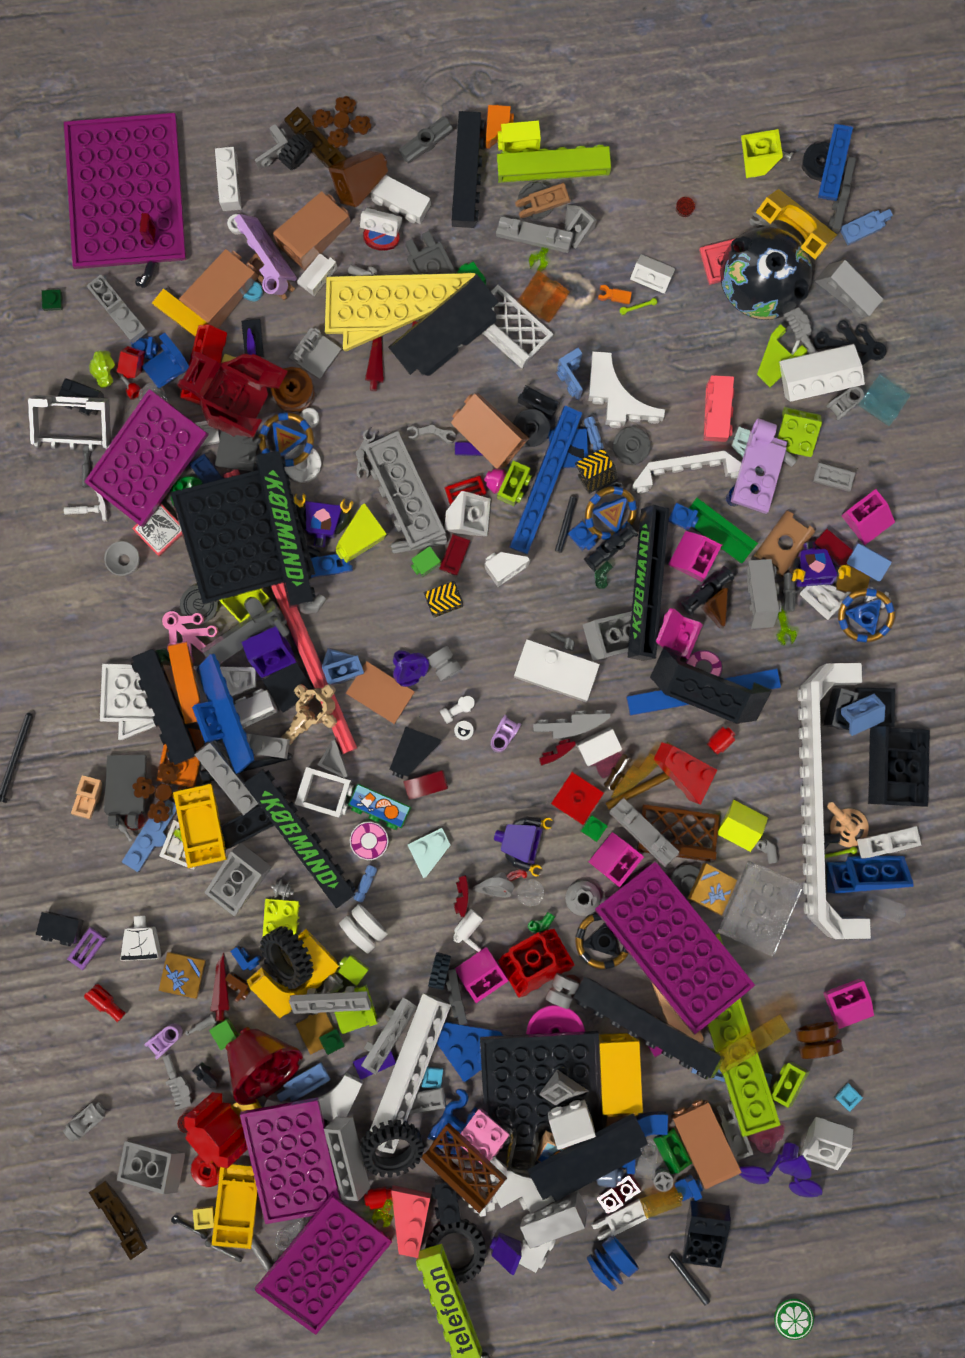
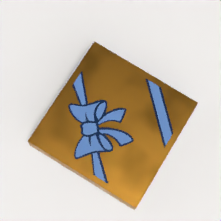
M703 863L688 899L718 915H722L737 880L709 864Z
M167 952L158 991L197 999L206 960Z

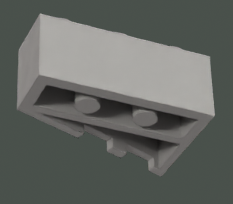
M846 260L828 264L815 280L816 283L860 318L870 316L883 300Z
M772 559L748 561L746 572L748 593H750L751 598L749 609L753 613L751 629L774 627L778 613L781 612V601L777 600L779 586L778 583H775L774 579L776 577V567L772 566Z
M576 1191L535 1213L524 1216L520 1229L531 1249L584 1229L588 1211L579 1191Z

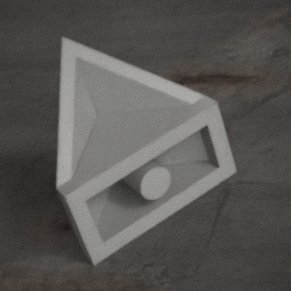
M567 204L564 231L573 233L571 245L576 249L595 229L596 219L583 207Z
M333 740L319 761L318 766L347 778L349 775L336 740Z
M556 1070L539 1095L552 1104L557 1105L565 1099L589 1091L559 1070Z

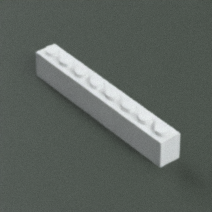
M422 995L371 1126V1132H373L372 1127L375 1125L377 1128H380L379 1123L384 1122V1125H388V1120H392L393 1124L396 1123V1120H401V1124H403L404 1120L407 1121L451 1007L447 1002L431 995ZM399 1139L384 1142L376 1149L394 1154Z

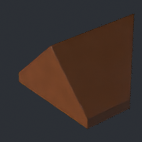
M723 588L701 607L718 628H724L726 624L728 588Z

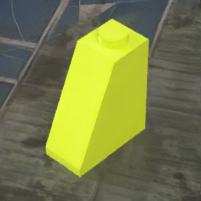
M365 503L361 505L336 546L337 555L340 559H344L346 563L383 541L386 536L385 531Z

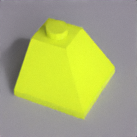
M779 129L741 135L746 178L766 175L783 157Z

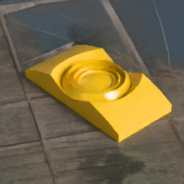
M212 784L173 792L187 868L227 860L218 806Z
M232 1164L229 1168L220 1167L212 1246L252 1248L258 1198L252 1166Z

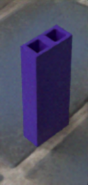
M455 442V455L483 456L471 443Z

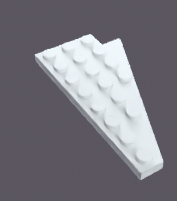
M102 664L100 721L119 722L118 740H124L155 728L156 726L152 718L154 712L146 704L145 698L148 697L146 692L141 690L138 680L141 679L139 674L134 672L132 665ZM163 665L181 709L172 666ZM194 666L196 682L201 697L200 702H208L196 671L198 666ZM220 667L232 697L256 687V670L254 668Z

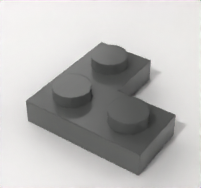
M456 969L449 970V979H446L448 991H452V994L449 995V1001L454 1018L458 1017L460 1025L466 1024L467 1018Z

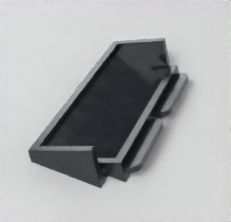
M476 274L388 346V348L410 375L418 369L422 375L430 376L458 353V346L470 344L496 322V313L492 308L499 302Z
M634 1113L596 1132V1137L574 1144L527 1169L542 1200L552 1196L554 1201L557 1202L642 1156L640 1148L647 1145L648 1142Z

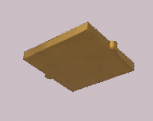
M850 566L851 577L844 575L843 579H839L838 575L835 585L836 590L852 593L859 589L868 588L870 576Z
M320 1012L317 1015L310 1014L308 1018L296 1023L310 1055L324 1049L319 1037L334 1030L326 1012Z

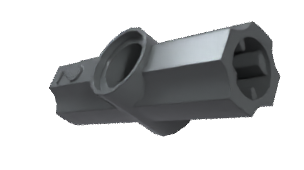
M442 116L428 128L421 129L416 137L399 149V153L405 162L409 164L424 152L431 151L437 142L453 131L450 122ZM423 138L430 139L429 142H422L421 140Z

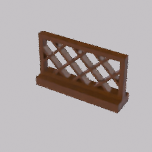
M642 805L641 815L648 822L646 810L654 811L658 815V818L650 823L652 826L661 819L667 827L660 833L661 835L669 830L676 838L671 842L679 851L676 857L714 862L716 860L719 815ZM667 813H673L678 820L669 825L663 816ZM687 815L692 816L697 822L690 828L682 820ZM706 818L714 819V827L709 831L701 823ZM678 822L686 829L680 836L672 829ZM698 824L705 832L699 839L691 832V829ZM689 833L695 842L691 845H685L680 838ZM707 835L712 841V848L703 847L699 841ZM638 841L637 851H638V852H642V853H649V854H651V853Z
M450 1123L445 1125L433 1144L421 1157L478 1213L489 1205L492 1198L507 1180V1177ZM447 1131L453 1136L454 1141L447 1140ZM437 1145H443L445 1153ZM449 1146H455L457 1154H451ZM461 1147H465L469 1155H462ZM452 1159H458L459 1167L452 1161ZM464 1160H470L471 1168H465ZM475 1160L482 1163L483 1169H477ZM466 1173H473L474 1181ZM478 1174H485L486 1182H480ZM490 1174L500 1180L499 1183H492ZM481 1187H487L489 1195Z

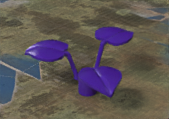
M785 1143L783 1145L782 1155H778L776 1162L769 1172L764 1168L756 1166L739 1167L742 1172L739 1175L746 1181L753 1184H766L778 1166L779 1170L784 1174L794 1176L795 1182H790L789 1188L796 1195L813 1198L823 1193V1189L818 1183L811 1180H799L809 1179L812 1176V1170L804 1155L798 1157L799 1147L793 1143Z

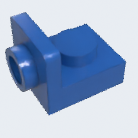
M151 336L148 339L139 338L136 342L131 343L132 348L145 352L144 359L151 360L158 353V343Z
M676 503L668 522L688 531L691 526L695 527L699 519L696 516L698 511H692Z
M583 521L568 533V536L582 552L586 548L589 551L597 544L595 540H597L598 536L596 534L593 535Z
M237 946L230 951L243 971L247 968L251 971L259 965L258 960L261 959V956L259 955L250 961L248 959L250 955L244 947Z

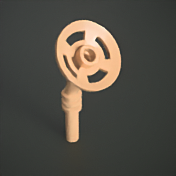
M833 802L828 804V809L834 814L830 822L831 834L840 833L842 837L849 839L846 842L840 838V843L838 844L845 847L858 846L855 836L858 835L860 829H864V832L859 839L865 838L868 835L869 825L866 817L858 810H840ZM851 814H855L858 817H860L862 823L857 818L851 816ZM837 820L841 823L840 827L836 826Z

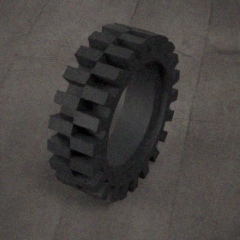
M280 926L262 937L260 950L264 952L261 955L266 958L264 963L269 965L267 968L269 972L273 971L272 976L274 978L278 977V982L280 984L283 982L284 987L288 986L289 989H295L312 977L314 971L312 968L313 962L309 961L312 959L311 955L306 953L309 950L307 947L304 948L302 946L304 942L298 940L299 936L297 934L293 935L291 929L288 930L287 927ZM280 947H281V948L287 953V955L289 956V958H290V960H291V962H292L293 968H292V967L287 963V961L285 960V958H284V956H283V954H282V952H281Z
M388 1120V1125H384V1122L379 1123L380 1128H377L375 1125L372 1127L373 1132L368 1130L366 1136H363L360 1145L363 1162L369 1172L372 1171L374 1175L379 1173L380 1177H384L387 1173L388 1177H393V1173H396L397 1176H400V1171L402 1170L406 1174L409 1172L408 1167L413 1170L416 1167L415 1163L419 1164L420 1158L423 1156L424 1147L417 1127L415 1128L414 1124L411 1123L409 1125L408 1121L404 1120L403 1124H401V1120H396V1123L393 1124L392 1120ZM401 1139L410 1144L404 1153L395 1157L383 1158L375 1154L376 1148L389 1140Z
M466 1219L464 1221L461 1220V1222L441 1225L440 1222L438 1226L436 1225L433 1228L432 1232L430 1231L425 1249L438 1245L443 1237L451 1233H460L468 1237L474 1247L472 1260L462 1268H451L457 1284L461 1281L466 1283L468 1279L471 1278L472 1280L475 1278V1275L479 1274L481 1267L484 1266L486 1258L484 1236H482V1232L476 1228L474 1223L470 1224L469 1220Z

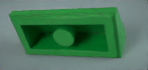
M674 1128L668 1130L667 1135H659L653 1139L671 1174L680 1173L692 1164Z

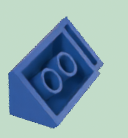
M854 856L847 857L846 862H827L826 864L828 893L913 887L914 885L904 856H874L870 858Z

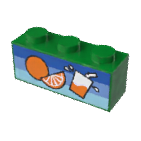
M357 784L348 804L352 806L351 811L360 815L362 812L370 814L369 819L378 823L381 819L387 822V827L397 830L398 827L403 828L411 810L410 806L360 784Z

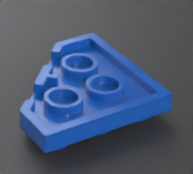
M445 1022L437 1044L461 1079L466 1082L482 1070L480 1037L504 1036L501 1031Z

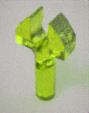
M542 247L536 255L531 253L529 257L530 269H532L534 262L540 260V265L537 273L546 269L548 262L545 261V256L549 250L548 248Z
M781 609V612L778 613L781 631L779 634H776V638L781 645L785 646V634L790 637L791 644L794 643L797 634L796 630L792 631L788 628L785 611Z
M391 1199L385 1201L382 1210L375 1209L372 1215L374 1224L377 1223L378 1219L383 1218L382 1228L390 1226L393 1216L389 1215L393 1205Z

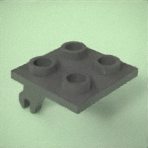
M221 431L215 466L252 472L256 462L257 446L261 442L259 435L255 434L254 438L239 435L233 437Z

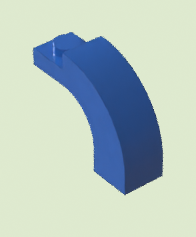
M665 1111L647 1112L636 1117L645 1137L649 1135H667L668 1114ZM635 1160L622 1166L627 1174H635Z

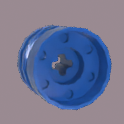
M611 1235L602 1243L606 1253L603 1254L600 1250L595 1249L594 1253L598 1260L592 1254L587 1256V1260L597 1278L610 1290L615 1291L617 1285L613 1279L622 1285L623 1280L620 1273L622 1272L627 1277H631L639 1270V1267L619 1240Z

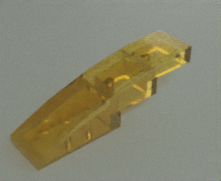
M649 753L639 768L631 765L610 798H617L646 778L658 766L653 760L655 756Z
M781 1013L717 1052L725 1057L719 1067L722 1074L791 1032Z

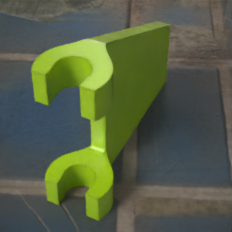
M781 324L770 336L757 376L769 388L782 377L779 361L806 355L808 351L802 345L793 355L790 354L777 341L786 333V329Z

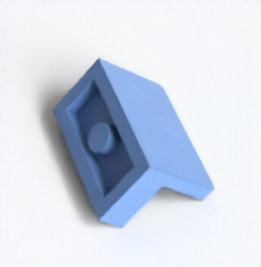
M856 542L853 547L854 551L849 557L847 564L873 579L881 581L892 563L891 560Z
M875 694L841 708L842 716L850 724L849 733L851 736L884 721L885 705Z

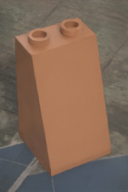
M322 191L273 233L277 246L304 271L351 223L349 212L344 207L337 206L335 199L329 194L326 196Z
M225 249L179 300L207 323L219 329L245 293L257 280L256 268L249 262L246 264L241 262L242 257L234 250L230 253Z
M479 393L470 394L464 401L466 405L453 414L452 417L454 419L451 424L495 468H504L530 438Z
M699 1099L693 1102L692 1106L687 1109L682 1107L674 1111V1115H671L705 1190L742 1173L707 1100Z

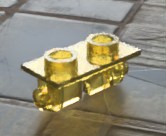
M674 1186L666 1192L660 1191L640 1199L646 1219L682 1206L681 1200H683L681 1192H677Z

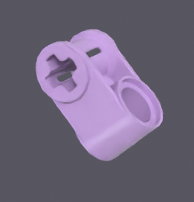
M504 715L491 739L490 745L492 750L498 753L503 752L516 735L521 724L513 722L507 718V715ZM497 738L504 740V747H495L494 740Z
M176 1023L170 1024L144 1045L152 1050L157 1060L182 1037L183 1030ZM169 1029H173L176 1032L175 1038H171L168 1035Z

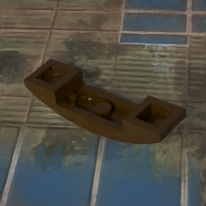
M298 106L284 118V121L295 135L301 133L312 143L311 153L324 166L328 168L346 160V157L337 148L335 149L328 143L327 139L313 126L311 120Z
M104 1181L88 1192L98 1209H102L122 1241L120 1245L130 1260L148 1248L129 1210L107 1181Z

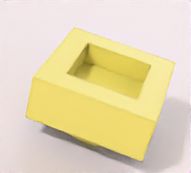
M214 1206L193 1209L194 1230L214 1227Z

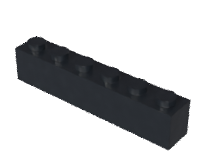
M459 111L452 227L474 228V223L478 222L479 210H475L476 203L479 204L480 192H477V185H481V174H478V167H482V156L479 155V149H483V138L480 137V131H484L485 119H481V112Z
M153 648L133 656L132 668L135 673L139 674L141 679L138 680L139 686L142 691L146 692L148 697L145 698L146 704L154 712L152 718L155 726H159L161 730L159 736L163 745H167L169 751L166 753L170 763L173 762L174 765H179L197 758L195 756L196 747L187 724H185L183 714L158 651Z

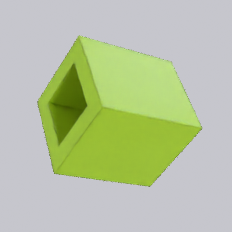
M350 955L348 958L345 956L338 964L341 967L338 972L356 986L370 969L353 955Z

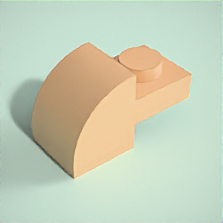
M82 775L76 791L77 797L71 811L72 815L91 820L96 803L99 802L101 796V780Z

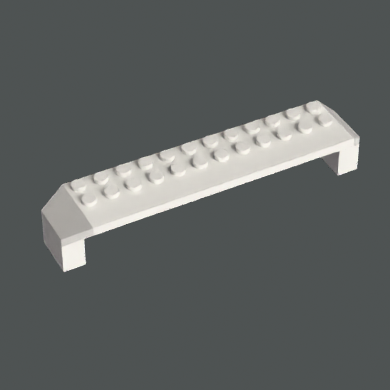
M861 663L824 664L814 671L797 692L798 701H801V709H798V719L801 720L799 739H802L799 757L803 761V766H800V777L803 778L800 794L801 797H804V805H801V816L804 817L801 831L802 836H805V844H802V854L805 855L806 863H803V874L806 875L803 891L804 894H807V902H804V913L827 937L833 939H871L870 919L862 916L840 917L826 901L820 700L832 686H854L862 683Z

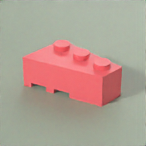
M711 375L706 384L704 441L726 442L729 436H732L730 418L733 417L734 377Z
M393 1185L391 1191L398 1253L418 1258L431 1193Z

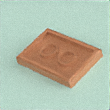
M366 661L362 667L364 674L355 678L346 694L395 725L415 692L408 687L400 686L394 678Z

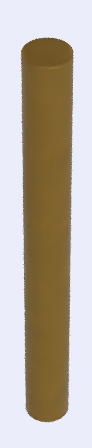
M663 773L605 804L608 810H610L623 798L627 801L670 779V777Z

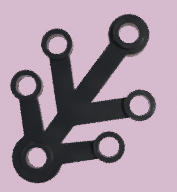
M845 320L840 321L836 329L839 333H843L849 342L831 339L826 332L817 333L813 340L814 345L820 349L826 346L837 348L854 344L857 353H867L860 358L862 366L871 359L875 361L883 359L887 352L883 343L874 341L867 331L865 324H859L855 328V334L863 337L867 345L860 344ZM840 324H844L846 329H841ZM858 328H863L864 333H860ZM818 339H823L824 344H819ZM878 349L879 354H875L873 350Z

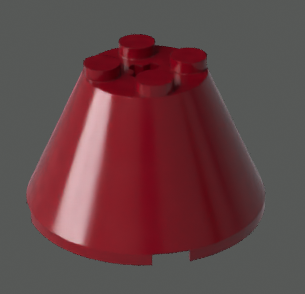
M244 1028L240 1032V1036L234 1041L229 1042L225 1047L235 1101L239 1105H251L257 1102L255 1099L263 1095L267 1098L278 1091L299 1069L298 1062L303 1059L301 1051L259 1029Z

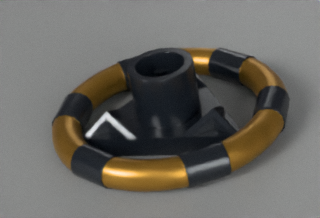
M595 913L584 919L578 927L575 936L576 949L580 957L588 965L598 969L613 968L622 963L629 953L623 946L620 955L618 954L615 936L606 923L582 943L585 929L592 922L602 920L598 913ZM584 947L615 956L616 958L604 962L596 961L590 957L584 950Z

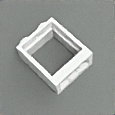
M306 767L295 804L341 818L342 814H346L348 804L345 802L347 796L351 797L354 785H351V780ZM314 775L344 783L336 811L306 802Z

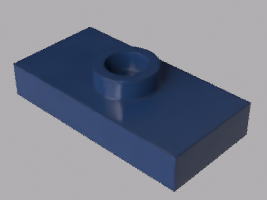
M205 453L189 464L203 484L223 479Z

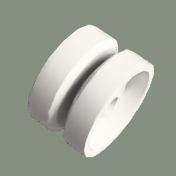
M358 904L351 911L356 921L346 916L339 925L357 946L366 953H369L376 946L370 935L377 941H382L388 933L371 913Z

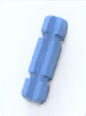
M594 417L585 418L584 424L588 428L587 433L595 453L604 449V446L600 442L601 437L597 426H595Z
M367 866L366 874L363 875L357 888L358 892L356 891L353 897L354 900L358 902L364 901L365 893L368 892L373 881L372 877L376 874V867Z

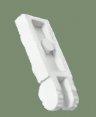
M638 1199L606 1215L605 1218L594 1222L592 1227L593 1229H598L607 1223L609 1224L610 1229L597 1235L600 1241L611 1235L615 1236L647 1220L649 1216L641 1200Z

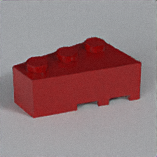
M661 742L653 760L675 782V785L683 791L689 801L701 805L717 769L673 745Z

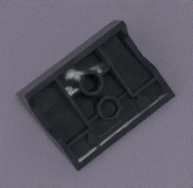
M887 726L870 728L868 804L928 807L930 730L889 728Z

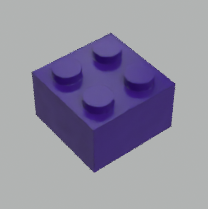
M276 626L256 636H251L242 642L248 661L261 678L296 663L289 642L282 636Z

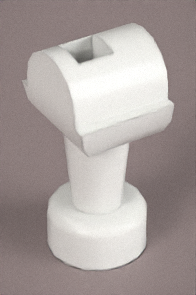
M470 696L461 697L458 704L449 710L447 708L440 710L447 724L452 722V717L461 712H471L470 710L475 705L474 699Z

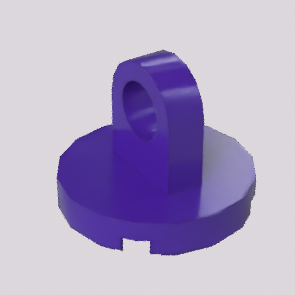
M403 650L394 653L393 664L396 667L393 677L400 686H412L420 681L419 678L421 676L424 677L427 674L429 661L423 654H410Z

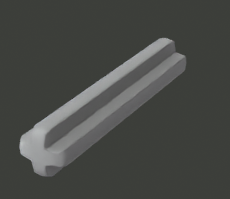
M446 535L412 550L444 545L447 543ZM407 540L391 543V549L394 554L411 551Z

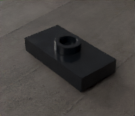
M242 320L244 354H248L247 332L248 328H250L255 342L256 355L264 357L261 320Z

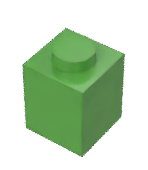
M430 546L411 559L413 563L411 568L416 575L420 573L422 577L441 565V561Z
M229 1018L209 1030L220 1050H223L229 1042L234 1041L239 1036Z

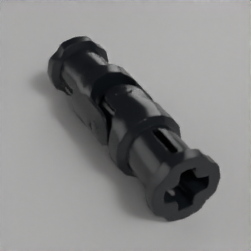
M628 522L621 531L614 533L610 539L598 546L592 555L584 558V561L592 571L595 572L600 564L604 561L607 562L619 550L623 549L629 540L638 536L637 532Z
M723 566L718 574L714 577L711 576L700 586V590L693 591L692 596L685 602L682 601L680 603L689 615L692 616L694 614L693 611L700 605L707 603L708 599L720 592L728 581L735 579L727 567Z

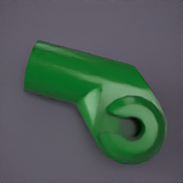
M547 912L542 920L530 921L528 929L532 933L544 932L548 930L555 916Z

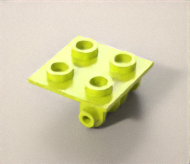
M265 899L263 936L280 926L287 927L288 930L291 929L293 935L297 934L298 919L300 918L298 916L299 901Z

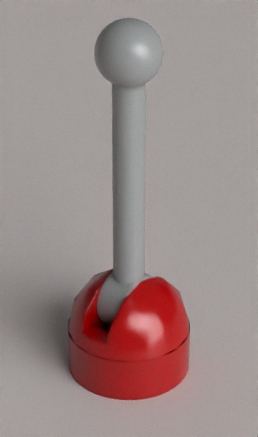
M114 366L115 372L127 385L126 393L131 400L138 398L143 392L142 388L136 383H129L123 374L117 372V367Z

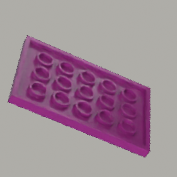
M149 389L84 482L139 526L144 527L209 434Z
M319 1098L241 1111L240 1118L265 1224L314 1216L331 1194L342 1201L324 1132L325 1125Z
M331 1194L255 1286V1291L316 1335L390 1246L392 1239Z

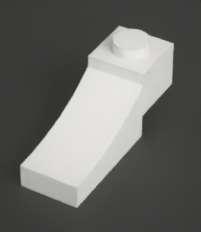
M917 826L857 839L861 858H870L921 845Z

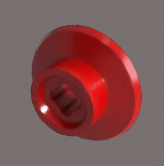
M197 1155L191 1164V1175L194 1181L203 1187L218 1185L220 1167H217L214 1162L206 1164ZM205 1167L211 1169L210 1174L204 1173Z

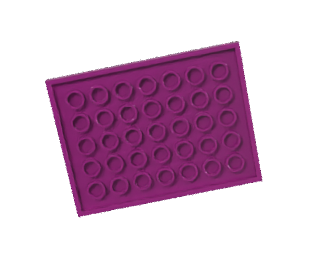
M165 113L65 121L64 137L73 268L83 269L146 264L149 261L158 263L186 260L176 114ZM142 213H148L156 226L154 245L146 244L139 232Z

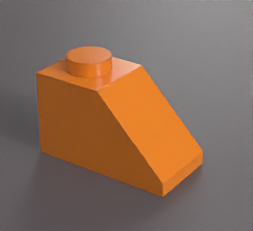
M488 105L486 149H490L498 142V131H501V124L514 123V113H510L511 106Z

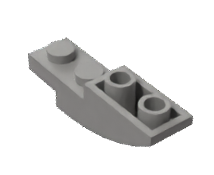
M99 275L87 285L88 289L132 343L147 333L144 326L102 275Z
M596 710L594 714H587V711H575V715H571V723H568V719H557L556 723H548V720H537V724H533V732H552V739L574 737L600 726L610 718V714H606V710Z
M246 733L247 741L254 754L287 759L289 739ZM222 739L213 741L219 749L226 750Z

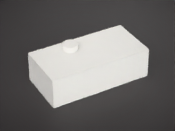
M526 639L514 678L587 702L600 664Z

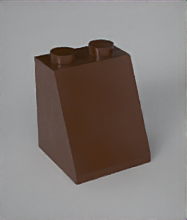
M366 150L328 167L341 204L354 207L359 206L388 172L386 166L387 159L381 152Z

